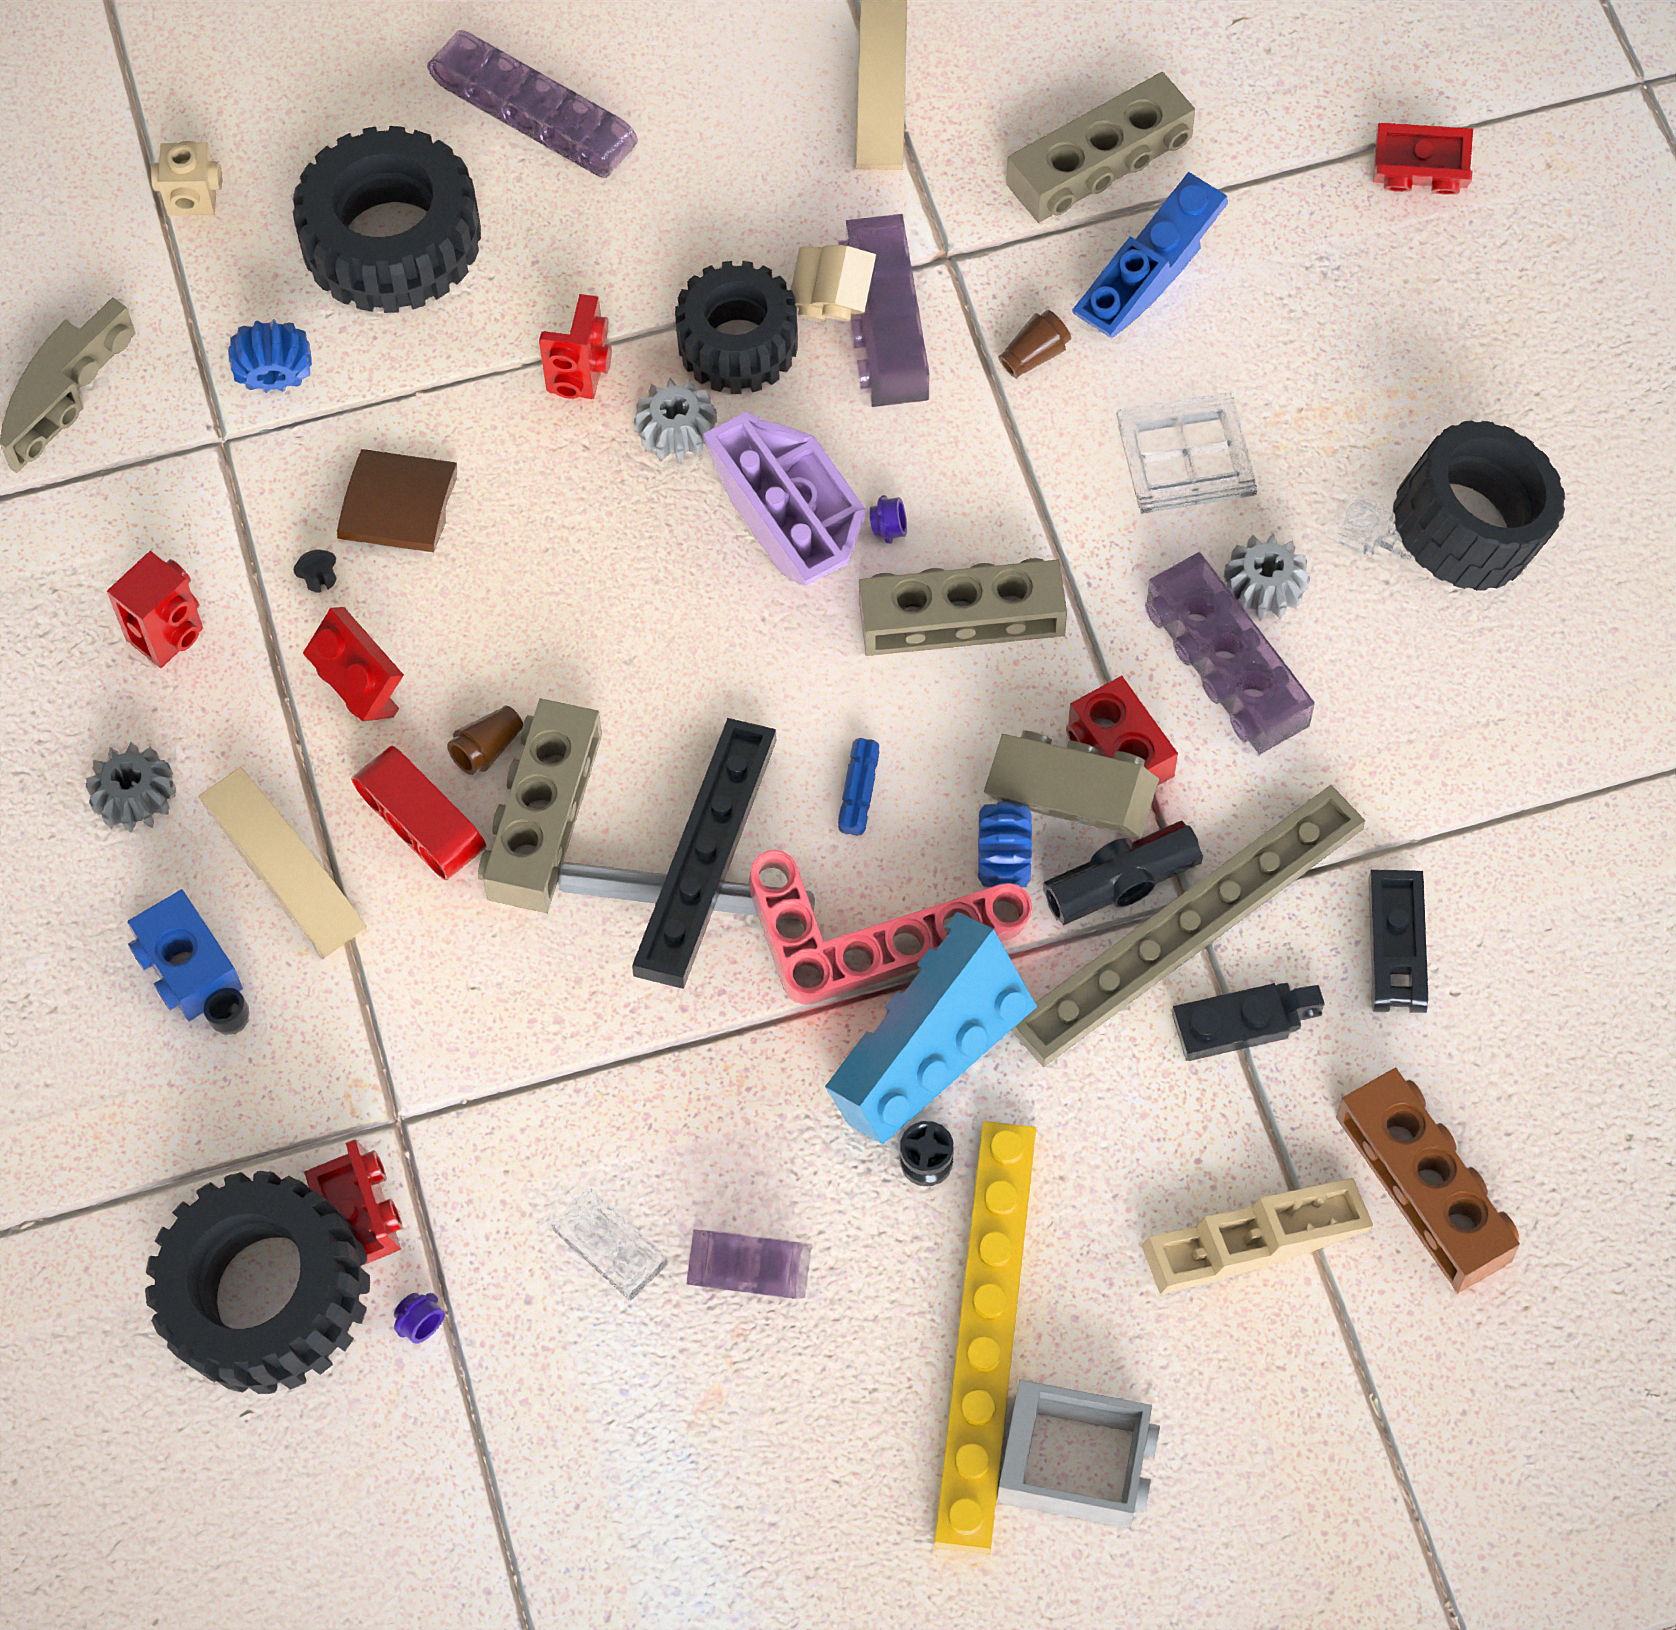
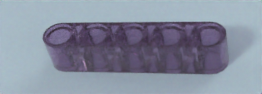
M458 30L427 63V68L432 78L447 91L599 177L607 178L637 145L638 138L636 133L623 119L467 31Z

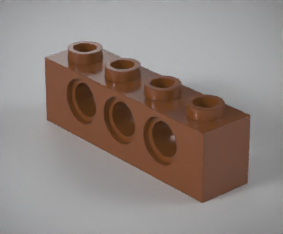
M1395 1067L1342 1097L1336 1119L1452 1287L1459 1294L1512 1263L1520 1246L1518 1241L1519 1233L1512 1219L1504 1211L1498 1213L1486 1196L1488 1190L1478 1171L1473 1167L1467 1168L1455 1152L1457 1150L1455 1140L1447 1127L1442 1123L1436 1124L1426 1111V1101L1419 1087L1410 1079L1405 1081ZM1393 1126L1404 1127L1410 1131L1413 1138L1407 1141L1398 1140L1389 1133L1388 1128ZM1433 1170L1443 1178L1444 1183L1439 1185L1428 1184L1421 1179L1418 1172ZM1452 1214L1466 1215L1473 1221L1475 1228L1469 1230L1460 1229L1451 1222L1449 1216Z

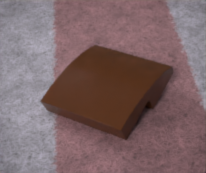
M361 449L345 494L337 527V539L434 553L446 524V505L457 480V462Z

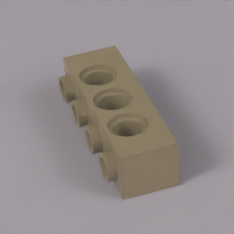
M1162 71L1007 157L1006 185L1037 223L1053 215L1064 214L1079 200L1092 193L1099 194L1103 192L1112 182L1130 172L1141 171L1151 160L1167 151H1176L1182 148L1192 138L1196 109Z
M1030 558L1016 564L996 566L991 563H980L970 568L955 570L930 568L920 573L905 575L879 573L870 578L859 579V606L866 656L1065 636L1067 607L1059 559L1045 561L1040 558ZM1013 595L1021 598V600L1010 602L1002 598ZM964 600L970 602L971 604L968 606L960 607L952 603L955 601ZM908 605H915L922 609L909 612L902 608Z
M539 698L534 716H526L521 732V745L525 746L520 760L513 759L508 771L507 789L510 790L506 805H498L493 819L492 832L496 835L492 850L485 849L479 863L478 879L484 882L488 901L548 914L558 882L559 871L566 856L602 738L599 710ZM551 755L563 757L562 760L553 764L542 762L543 759ZM535 800L549 801V804L543 808L533 809L528 807ZM525 844L536 847L527 854H516L513 852L517 847Z

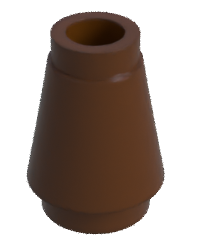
M1047 309L1041 315L1035 313L998 358L1005 370L1017 379L1023 373H1027L1066 350L1065 344L1072 337L1062 320L1051 310Z
M505 705L499 710L455 730L453 739L447 744L448 752L455 764L465 773L474 775L478 771L486 772L515 739L517 734L522 731L523 721L513 708Z

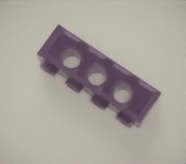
M1201 552L1190 556L1149 579L1145 609L1150 620L1157 628L1164 627L1173 639V646L1179 659L1186 666L1192 665L1201 677L1203 689L1209 699L1215 704L1221 703L1230 715L1232 728L1240 740L1243 742L1249 741L1260 755L1310 727L1315 702ZM1198 614L1204 616L1206 619L1196 621L1190 619L1188 615ZM1225 651L1233 654L1235 657L1226 659L1219 657L1215 653ZM1248 689H1255L1262 692L1264 695L1259 697H1253L1246 694L1244 691Z

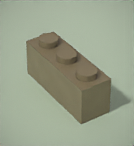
M1027 730L1022 731L1021 737L1001 734L984 793L998 802H1013V804L1026 805L1031 812L1135 837H1142L1159 781L1157 776L1144 767V759L1119 751L1114 753L1113 758L1097 755L1098 749L1076 741H1068L1067 748L1052 745L1051 738Z

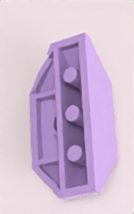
M744 412L703 434L704 442L731 503L782 575L806 586L849 563L866 514V508L815 436L782 424L760 420L759 416Z

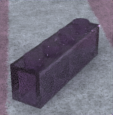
M903 214L846 220V240H838V245L849 246L876 254L865 312L857 314V319L850 320L853 348H862L864 357L862 360H857L860 389L869 388L871 407L928 401L930 373Z

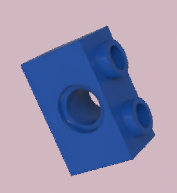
M183 889L127 921L135 937V940L128 943L135 959L143 970L151 966L154 968L160 980L153 984L169 1010L178 1006L188 1022L204 1013V1004L207 998L215 991L223 988L243 990L234 966ZM179 953H192L185 962L179 964L170 963L171 959Z

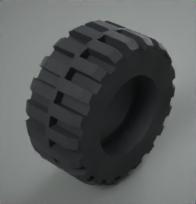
M374 126L363 128V134L354 137L348 133L336 140L337 145L333 148L327 145L316 154V164L309 163L300 175L301 183L295 187L293 195L295 209L292 212L307 270L312 272L314 281L322 290L328 292L331 290L332 298L343 304L349 305L351 301H354L356 309L373 312L374 307L383 308L384 313H398L399 307L411 305L412 310L425 306V300L433 296L438 300L450 292V283L453 282L457 285L468 274L467 265L475 262L479 252L478 242L481 239V224L473 180L469 177L468 168L462 158L454 155L453 149L438 139L432 143L430 134L416 129L411 134L406 133L405 127L389 126L387 131H377V127ZM383 203H408L418 206L427 212L423 219L415 226L392 236H366L348 228L352 221L362 212Z
M257 1171L253 1175V1181L242 1172L227 1175L224 1178L225 1186L218 1188L210 1182L196 1190L199 1199L189 1206L186 1202L182 1201L172 1212L177 1217L170 1229L161 1227L154 1242L160 1245L161 1248L158 1256L151 1255L148 1257L146 1274L155 1280L154 1285H149L145 1289L147 1306L157 1312L153 1315L151 1322L157 1334L168 1341L167 1348L178 1359L212 1382H218L227 1389L241 1393L250 1388L257 1394H272L278 1389L277 1383H282L291 1390L306 1384L307 1379L304 1373L311 1369L319 1375L333 1365L332 1361L328 1358L333 1351L339 1347L345 1352L354 1340L347 1332L352 1322L362 1324L367 1307L359 1301L360 1294L370 1292V1275L361 1268L362 1265H365L368 1258L363 1244L354 1237L356 1230L350 1222L316 1190L312 1191L302 1181L290 1176L281 1179L274 1172ZM287 1238L291 1240L298 1248L300 1274L296 1289L285 1307L268 1321L254 1327L232 1329L226 1326L221 1321L219 1315L217 1294L222 1275L232 1259L244 1248L264 1239Z

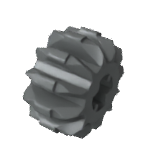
M130 742L126 752L123 754H119L118 751L110 747L108 752L110 760L108 762L93 760L92 769L95 775L86 778V788L89 795H91L89 804L93 812L97 813V815H102L105 824L110 826L111 829L122 822L125 830L132 833L136 823L142 820L145 825L153 828L154 819L152 815L154 813L169 815L170 806L167 799L176 797V787L173 780H171L173 772L169 763L165 762V760H160L157 751L153 750L152 747L140 753L138 747Z

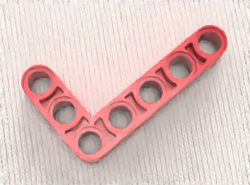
M769 850L758 855L752 864L748 882L750 894L783 989L791 1000L802 1005L815 1004L920 969L917 964L928 949L931 948L936 951L947 936L943 929V921L953 917L956 912L993 928L999 940L1003 942L1019 935L1029 920L1032 911L1031 898L1023 888L1011 883L1000 884L823 942L798 867L791 856L779 850ZM767 868H776L785 874L787 883L780 889H769L761 883L759 874ZM999 901L1012 903L1018 910L1019 919L1011 923L1000 921L994 915L992 905ZM789 916L797 918L803 924L805 932L797 938H785L776 929L778 920ZM901 933L912 934L918 939L921 950L915 955L907 956L901 954L896 950L893 938ZM849 950H862L868 954L871 960V967L862 972L852 971L845 965L843 955ZM808 965L814 967L820 973L822 982L814 988L801 987L794 980L793 972L800 966Z

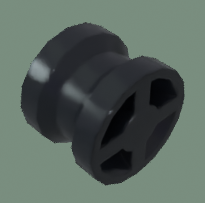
M920 1121L911 1125L904 1132L900 1140V1167L904 1176L919 1186H934L942 1183L950 1175L953 1168L954 1141L950 1132L943 1125L933 1121ZM934 1156H936V1158H935L934 1160L930 1161L929 1164H928L929 1159H930V1158H933Z

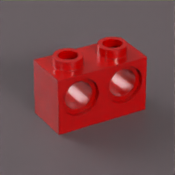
M1122 675L1070 703L1069 720L1066 726V733L1070 741L1090 745L1098 749L1097 755L1113 758L1116 751L1138 756L1145 760L1144 767L1159 778L1158 785L1175 777L1178 752ZM1107 719L1115 725L1101 727L1095 724L1094 721Z

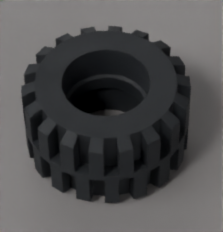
M732 260L722 262V268L715 269L710 265L702 269L703 276L701 278L693 275L687 281L688 290L681 289L678 295V306H675L679 356H682L683 366L687 372L694 371V379L701 385L709 381L711 383V390L721 392L724 387L731 388V394H742L741 389L751 388L753 393L762 390V383L766 381L773 385L780 380L779 371L788 372L792 366V357H796L798 350L797 307L795 306V297L792 290H787V282L780 275L772 278V269L764 265L759 269L753 268V262L742 261L741 266H733ZM734 320L749 321L758 325L754 330L738 335L726 334L716 330L723 323Z

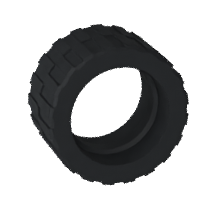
M1483 420L1481 422L1463 421L1459 425L1447 427L1440 435H1437L1399 485L1396 492L1397 497L1393 502L1394 524L1406 550L1413 555L1415 561L1422 568H1426L1434 577L1463 589L1472 588L1475 591L1487 590L1488 588L1497 589L1505 586L1508 581L1516 579L1559 528V522L1563 519L1565 512V491L1561 486L1559 473L1550 463L1549 457L1544 451L1538 449L1529 438L1518 434L1512 428L1505 425L1500 426L1494 424V422ZM1450 484L1468 487L1486 497L1498 509L1507 528L1486 523L1470 513L1457 499Z

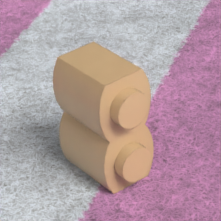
M844 245L800 247L791 290L795 297V306L799 309L798 317L817 322H826L827 318L850 321L851 314H863L865 312L876 254Z

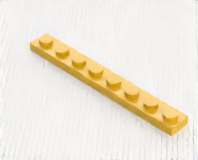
M983 1121L935 1534L934 1548L991 1555L1036 1127L989 1121Z

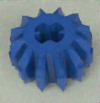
M275 319L270 323L255 321L252 327H239L237 334L230 337L228 357L234 381L245 384L248 390L260 388L264 389L265 393L274 389L284 392L287 386L297 387L302 385V379L310 376V366L312 365L310 343L307 340L306 331L295 329L294 323L278 324Z
M997 802V804L983 805L979 811L978 879L983 887H994L1007 883L1026 887L1031 880L1032 814L1026 805L1013 804V802Z

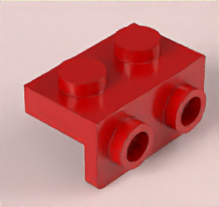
M1378 122L1373 182L1384 183L1383 189L1395 192L1411 191L1412 185L1431 186V192L1435 194H1459L1460 188H1468L1472 182L1473 171L1470 169L1473 128Z
M579 294L570 334L541 332L539 346L547 392L557 394L566 399H576L578 397L595 398L600 373H608L612 356V346L605 344L608 334V317L601 316L599 296Z
M345 607L330 608L303 651L304 656L316 668L318 676L331 685L344 700L347 709L362 722L394 718L399 707L390 697L404 674Z
M357 1139L345 1143L348 1154L306 1170L304 1174L309 1188L312 1191L316 1190L334 1206L356 1230L354 1237L363 1244L368 1258L365 1264H368L402 1250L396 1231L403 1229V1225L391 1198L385 1200L380 1183L386 1181L387 1176L379 1155L375 1150L368 1152Z

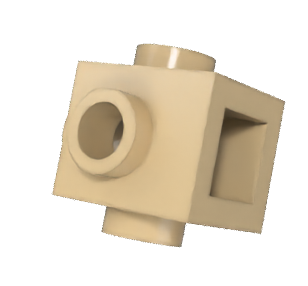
M182 141L179 143H161L159 162L152 163L151 181L153 190L161 192L167 215H215L216 190L222 189V167L220 161H213L208 142Z

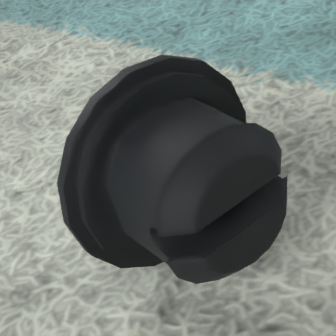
M322 549L311 550L304 553L298 559L293 572L296 577L305 579L308 590L320 593L322 592V584L326 585L327 590H329L337 580L333 571L336 556L332 552Z

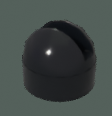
M223 988L217 990L207 998L204 1004L203 1011L209 1024L214 1030L224 1035L236 1034L242 1031L249 1022V1006L243 995L236 989Z

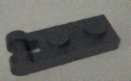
M1371 869L1368 883L1372 1011L1389 1012L1390 1007H1409L1410 1013H1426L1428 1009V971L1423 871ZM1390 974L1409 975V986H1391Z

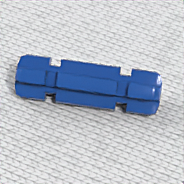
M857 738L852 743L851 760L848 764L842 796L843 803L838 817V829L844 834L859 836L866 830L867 813L870 808L876 775L875 769L880 753L879 743L873 739Z

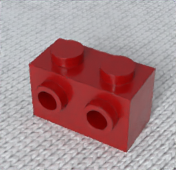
M150 550L107 590V594L125 640L159 668H162L179 651H185L190 648L204 628L197 611L200 605L190 591L188 584L191 582V579L187 572L174 560L169 559L167 562H164Z

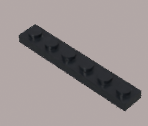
M727 718L633 961V977L681 989L685 988L777 741L776 729Z

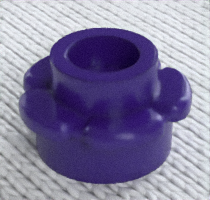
M882 495L878 498L877 506L870 507V523L873 534L875 536L882 535L887 544H892L893 538L906 536L907 518L904 504L900 497L888 499L886 495Z
M412 1293L397 1305L394 1311V1317L396 1318L394 1330L399 1337H407L412 1343L418 1344L436 1332L444 1320L445 1312L437 1305L438 1297L435 1294L419 1295L418 1293Z

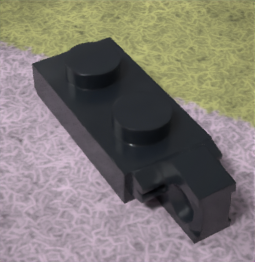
M1273 983L1173 1006L1172 1017L1186 1061H1193L1288 1039L1289 1033L1301 1029V1020L1322 1016L1325 1003L1319 984L1294 988L1290 991L1288 983L1277 985Z

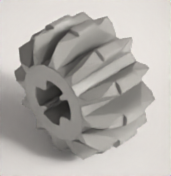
M671 377L664 389L651 384L648 390L649 397H639L636 405L637 414L636 418H634L635 432L640 436L641 445L645 451L656 449V455L661 462L669 454H675L680 463L685 458L686 452H691L700 457L703 451V444H705L703 434L713 429L715 423H717V410L714 408V405H711L707 390L695 391V385L691 380H688L682 387H678Z
M1274 533L1268 537L1267 543H1262L1252 535L1247 541V547L1236 545L1232 550L1231 561H1228V564L1225 565L1223 577L1227 582L1226 594L1228 599H1239L1238 608L1240 614L1253 608L1256 609L1259 621L1265 617L1267 611H1272L1281 619L1286 614L1287 607L1297 609L1302 603L1303 593H1305V590H1308L1310 576L1306 572L1308 563L1306 555L1294 554L1295 546L1293 540L1281 546L1277 544Z

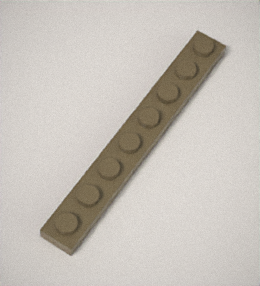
M1329 785L1035 1002L1037 1007L1011 1031L1044 1068L1364 829L1366 820L1332 785Z

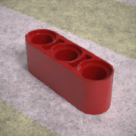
M389 746L351 777L354 787L365 802L443 880L451 878L487 848L482 835L469 819L395 746Z

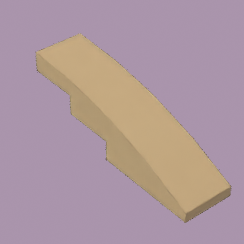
M861 0L856 169L903 170L907 0Z
M239 767L198 795L200 801L256 878L264 882L290 920H295L322 959H325L367 928V925L315 856L242 767Z
M1354 1178L1260 1197L1252 1207L1206 1216L1195 1227L1148 1236L1141 1247L1159 1293L1162 1295L1264 1268L1370 1231L1373 1223Z

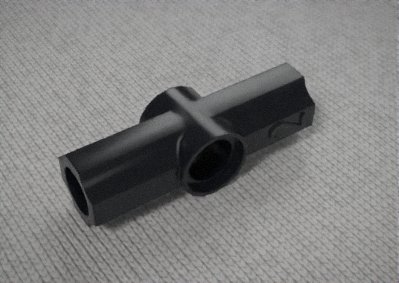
M1181 820L1134 842L1129 838H1120L1104 845L1096 851L1089 862L1043 883V891L1056 921L1059 920L1064 926L1113 903L1116 907L1120 908L1142 900L1150 894L1157 883L1202 864L1203 854L1194 831L1190 825H1186Z

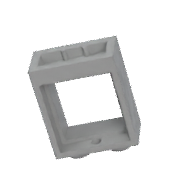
M1019 1379L997 1503L1131 1529L1134 1511L1146 1512L1151 1479L1140 1477L1143 1458L1155 1459L1160 1425L1150 1423L1152 1405ZM1037 1414L1133 1432L1121 1502L1024 1484Z

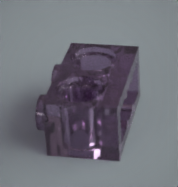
M693 1229L686 1285L802 1299L806 1296L812 1243Z

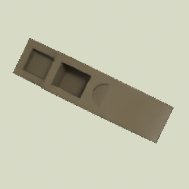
M112 297L80 329L65 319L46 339L20 377L10 398L0 435V446L9 468L15 473H18L28 462L36 460L43 453L46 445L62 429L70 427L76 421L79 413L84 409L78 390L82 386L90 384L96 377L99 369L115 354L124 351L129 345L131 338L136 334L127 307Z

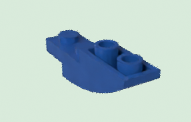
M1188 171L1137 238L1134 239L1130 236L1072 309L1073 314L1111 339L1127 328L1157 300L1201 249L1200 239L1228 205L1227 195Z

